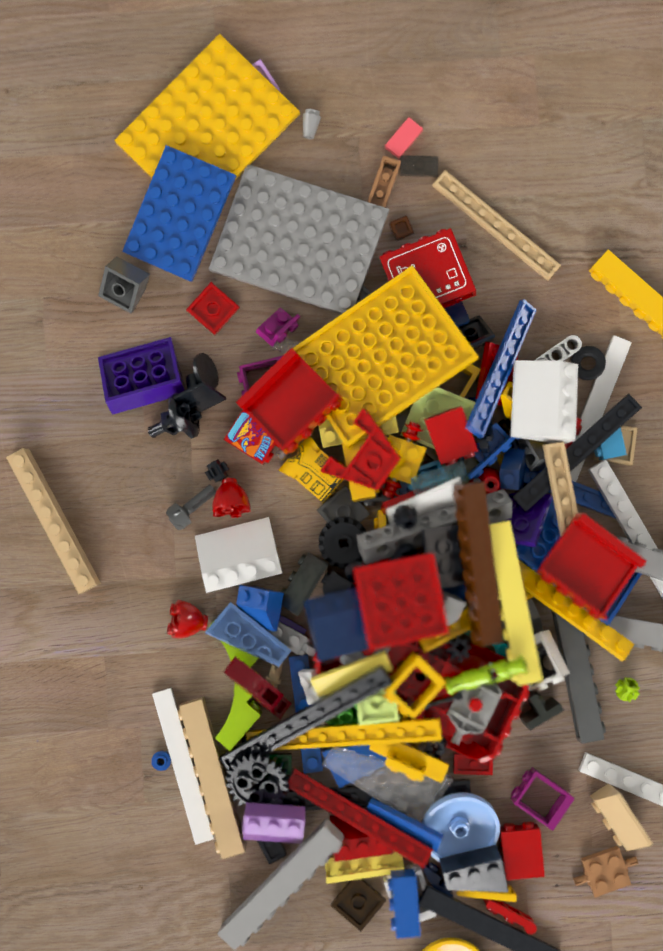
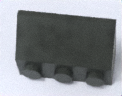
M309 552L307 556L305 554L302 555L297 563L301 565L297 572L293 570L288 579L291 582L287 589L283 587L281 591L284 593L282 606L299 616L304 608L303 602L309 599L328 567V563Z

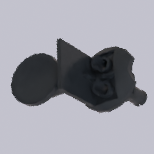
M200 353L195 356L193 360L194 373L186 376L187 390L171 395L168 400L169 411L160 414V422L148 427V433L152 438L164 432L171 435L184 432L191 439L197 437L200 432L199 419L202 418L200 412L226 400L224 395L215 390L218 386V372L213 360L207 354Z

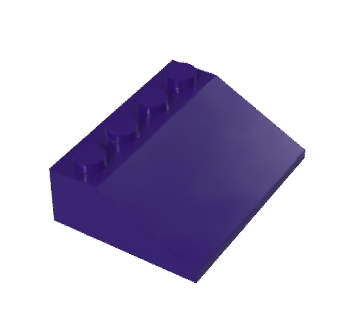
M171 337L98 357L104 398L112 415L167 400L171 395L185 391Z

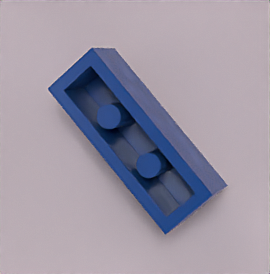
M392 870L391 878H387L388 891H392L393 897L389 898L390 911H394V918H390L391 930L396 932L397 939L421 937L415 870Z

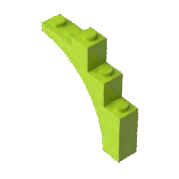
M221 641L227 650L230 661L236 656L251 668L259 659ZM236 683L234 685V699L230 714L215 737L229 751L262 714L259 704L253 700L250 702L251 696Z

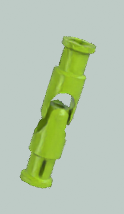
M521 655L518 659L508 662L504 660L484 666L479 670L463 672L460 676L446 677V688L450 695H453L456 691L474 689L483 683L490 684L502 681L522 672L526 674L528 673V666L525 658ZM490 669L496 670L498 677L492 679V671Z

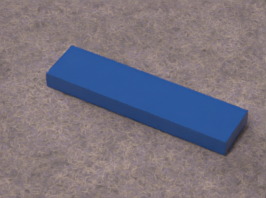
M371 798L366 811L437 852L444 834Z

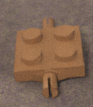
M614 846L581 858L584 874L573 878L576 886L587 882L593 896L596 898L631 885L628 868L639 863L636 856L624 860L619 847Z

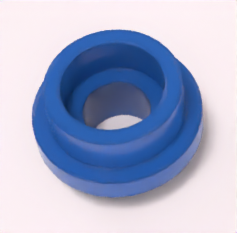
M166 751L156 752L151 760L152 766L158 771L166 770L171 764L169 753ZM158 759H164V764H159Z

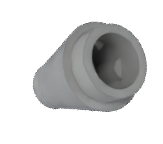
M305 109V113H303L304 138L314 139L321 119L320 111Z

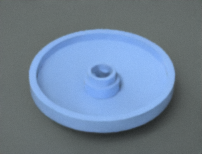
M455 793L439 799L427 810L422 820L423 824L444 834L437 852L433 851L431 854L439 862L440 858L496 845L500 834V824L494 808L482 797L470 793Z

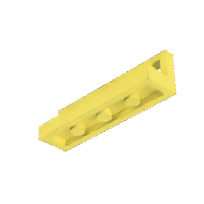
M393 851L394 854L335 862L334 855H329L330 858L325 864L326 883L390 875L392 870L405 869L403 858L400 854Z

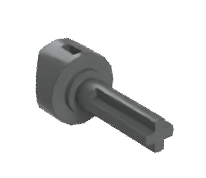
M209 484L184 504L183 507L174 503L167 509L166 515L177 530L185 529L192 523L189 515L215 495L216 491Z

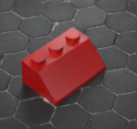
M329 816L330 822L344 834L343 846L337 853H334L335 862L394 854L390 848L336 816Z

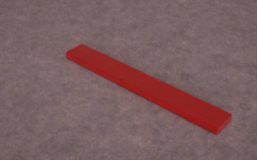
M294 769L288 781L290 790L421 868H425L433 852L431 848L299 770Z

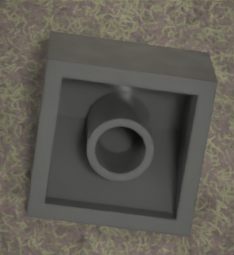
M116 256L105 266L98 296L132 314L146 290L150 274Z

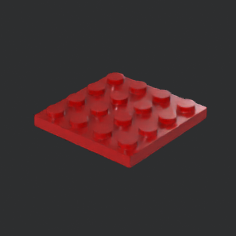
M434 553L353 568L368 650L449 634Z

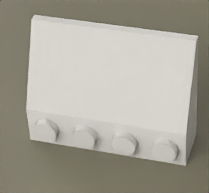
M514 361L510 437L549 443L564 442V445L576 439L578 364L563 361Z
M460 477L386 509L389 525L395 524L392 514L401 505H409L410 509L414 507L418 513L417 516L455 505L453 485L462 484Z
M269 517L195 536L206 593L283 573Z

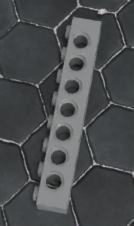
M504 489L486 494L490 524L512 518V501ZM456 504L417 516L418 521H416V525L408 530H403L401 526L396 527L395 524L357 535L358 549L364 563L367 565L392 557L395 551L404 543H412L415 549L423 547L421 529L458 524L455 516Z

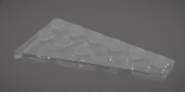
M333 747L323 760V766L385 805L421 823L427 810L442 797L454 780L453 776L446 775L440 783L424 775L422 782L419 780L414 781L400 771L394 772L385 765L386 761L377 759L375 756H365L339 747Z

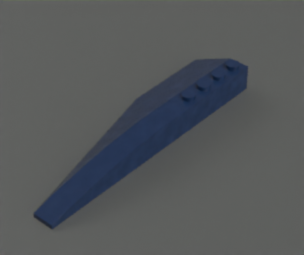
M466 584L441 588L443 591L457 595L464 602L467 601L465 597ZM357 587L307 599L303 602L318 662L368 649Z

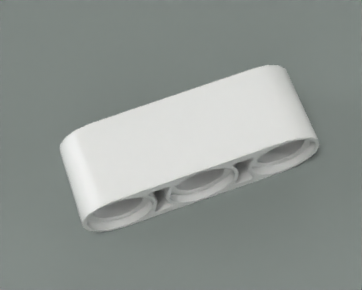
M571 335L534 361H564L581 348L582 342L578 336ZM568 341H571V342L574 343V345H575L574 350H571V349L568 348V346H567V342H568ZM552 352L558 353L559 360L552 358Z

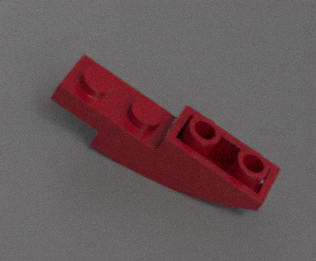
M236 656L223 671L234 683L256 699L278 719L282 718L292 704L279 690Z

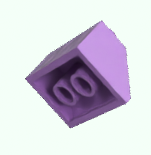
M246 802L243 840L301 844L304 833L305 807Z

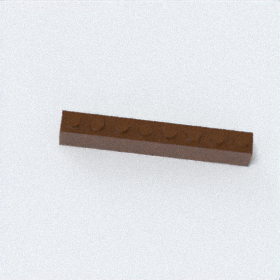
M485 482L453 485V498L456 502L455 516L459 527L458 538L461 543L460 557L463 561V578L466 584L465 597L468 601V619L471 625L470 637L474 645L482 647L503 643L504 638Z

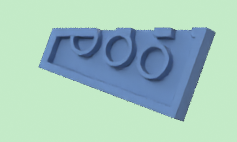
M231 602L205 632L207 635L277 667L282 664L292 651Z

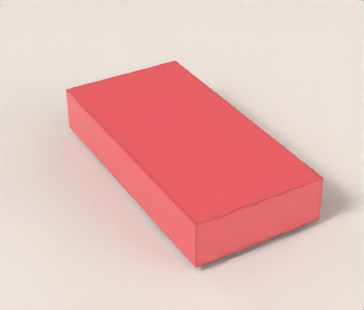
M408 117L386 143L385 149L400 159L422 133L423 128Z

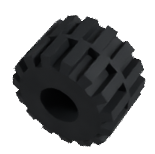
M337 517L329 521L319 535L318 546L324 560L326 559L332 566L343 569L350 563H360L362 557L358 549L357 535L367 533L366 529L359 521L349 517ZM341 538L344 540L345 538H347V543L349 545H344L343 547H340L339 539Z

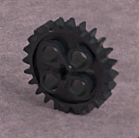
M252 750L250 756L245 752L243 757L238 755L237 759L232 761L227 771L226 780L228 782L226 787H231L228 792L229 794H235L233 800H240L239 806L243 803L246 804V802L274 805L283 803L290 786L288 783L289 776H285L287 769H281L283 763H276L277 757L271 760L270 753L265 757L262 751H260L259 755H256L255 751Z

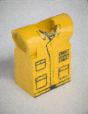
M311 436L304 439L299 445L297 454L288 458L278 469L281 473L297 480L323 504L344 480L320 471L329 456L319 449Z

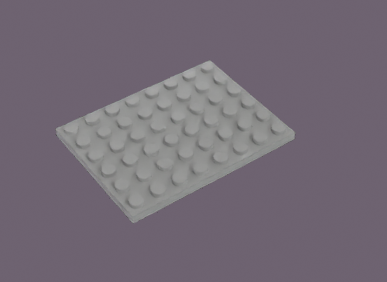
M248 164L243 172L209 270L343 314L357 304L389 209Z

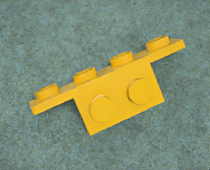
M405 743L371 744L369 747L371 751L386 757L385 765L394 772L400 771L414 781L419 780L422 782L425 775L441 783L449 768L448 763Z

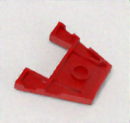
M362 408L353 423L368 433V438L348 467L330 456L320 471L378 491L401 460V456L368 410Z

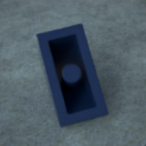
M509 448L505 452L500 468V489L520 490L524 487L526 449Z

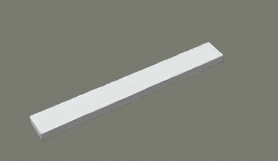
M615 335L612 336L605 354V370L594 381L580 416L582 429L574 441L603 416L632 342ZM585 459L570 472L572 481H577Z
M172 687L152 693L195 845L213 840L215 836L210 831V818L205 813V801L203 796L200 795L199 780L194 774L193 759L190 758L188 752L189 746L183 734V725L178 716V707Z

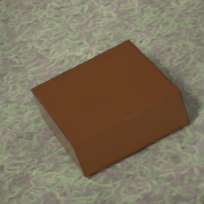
M407 215L389 222L396 241L414 234Z

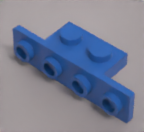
M495 422L493 424V441H488L489 452L481 453L479 443H476L478 451L474 452V457L479 464L466 477L468 479L479 477L484 472L482 469L487 464L489 466L498 459L497 455L501 451L503 453L512 446L511 442L516 437H510L511 434L508 436Z

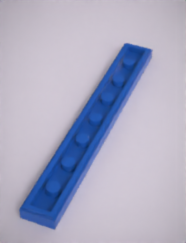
M525 299L520 300L465 426L467 430L478 438H482L486 432L513 368L514 361L518 356L537 311Z

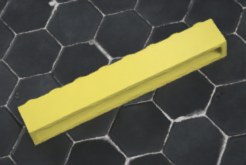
M506 521L490 524L501 621H503L505 628L502 629L504 641H507L509 648L506 649L507 660L518 659L519 656L523 655L528 666V673L524 674L522 672L512 675L511 680L512 682L515 681L518 686L542 682L543 679L511 523Z

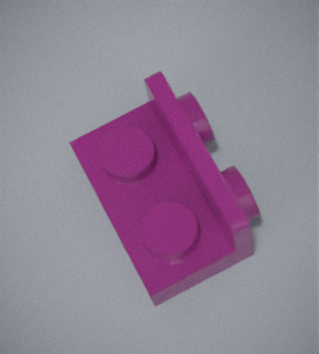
M280 307L257 328L256 333L272 347L278 342L281 344L287 338V333L289 331L293 333L299 326L297 322L300 315L297 314L292 318Z

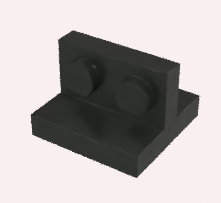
M530 691L527 701L532 709L519 716V718L531 731L563 712L564 709L554 698L551 697L544 701L543 697L536 691Z

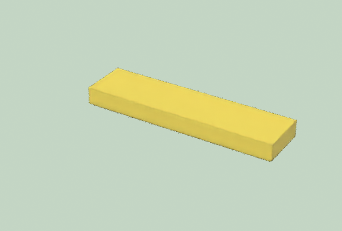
M386 651L313 676L311 677V683L318 697L332 693L381 664L387 673L393 671V667Z

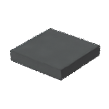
M346 485L317 509L327 523L337 517H349L361 523L370 515L360 501H352L351 491Z

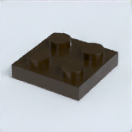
M364 879L350 880L332 901L331 907L361 932L385 904L386 898Z

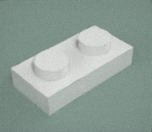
M302 669L299 671L298 675L307 703L310 705L323 698L324 696L318 697L311 683V677L317 675L316 669Z

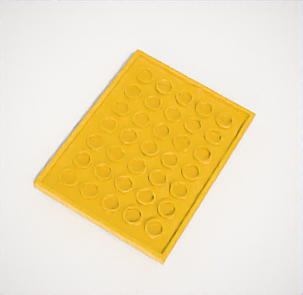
M219 34L114 141L151 178H153L164 148L167 145L233 173L237 179L244 172L247 165H250L300 115V111Z
M410 266L293 347L298 355L343 399L340 407L334 412L331 411L326 417L347 448L368 435V433L353 423L362 408L367 409L378 426H381L479 359L476 352L413 266Z

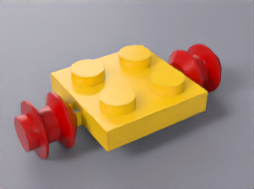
M411 421L409 425L404 424L407 430L401 432L405 440L392 435L388 437V440L401 456V460L389 475L392 480L387 479L385 481V488L380 489L384 491L382 495L390 498L399 496L396 490L402 487L398 480L411 485L414 484L427 450L425 447L412 443L413 441L420 440L417 434L423 430L420 429L421 425Z

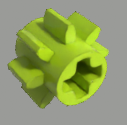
M624 677L623 680L619 679L615 684L617 687L615 692L622 701L631 702L632 699L636 700L640 695L638 692L640 687L633 678Z

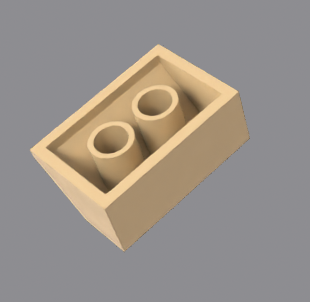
M611 784L605 785L590 795L593 800L591 803L597 814H602L604 817L602 819L603 824L608 831L610 829L615 835L612 838L619 847L623 846L627 851L649 847L653 844L620 792Z

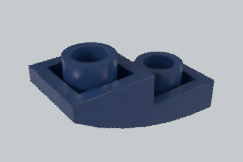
M432 862L427 863L423 871L433 888L453 897V891L447 890L445 880H441L439 867Z

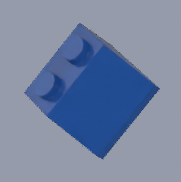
M239 585L236 605L264 629L277 631L284 593L256 586Z

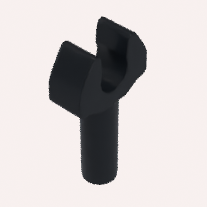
M503 419L499 421L498 425L509 436L511 434V420ZM515 438L511 442V448L520 449L517 439Z

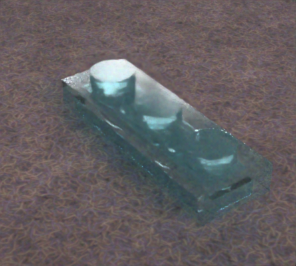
M458 461L452 465L410 478L415 496L457 477H460L461 482L469 480L464 461Z

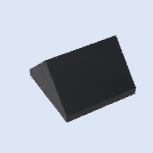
M480 315L471 318L469 323L457 327L473 350L485 345L486 342H491L495 338V334Z

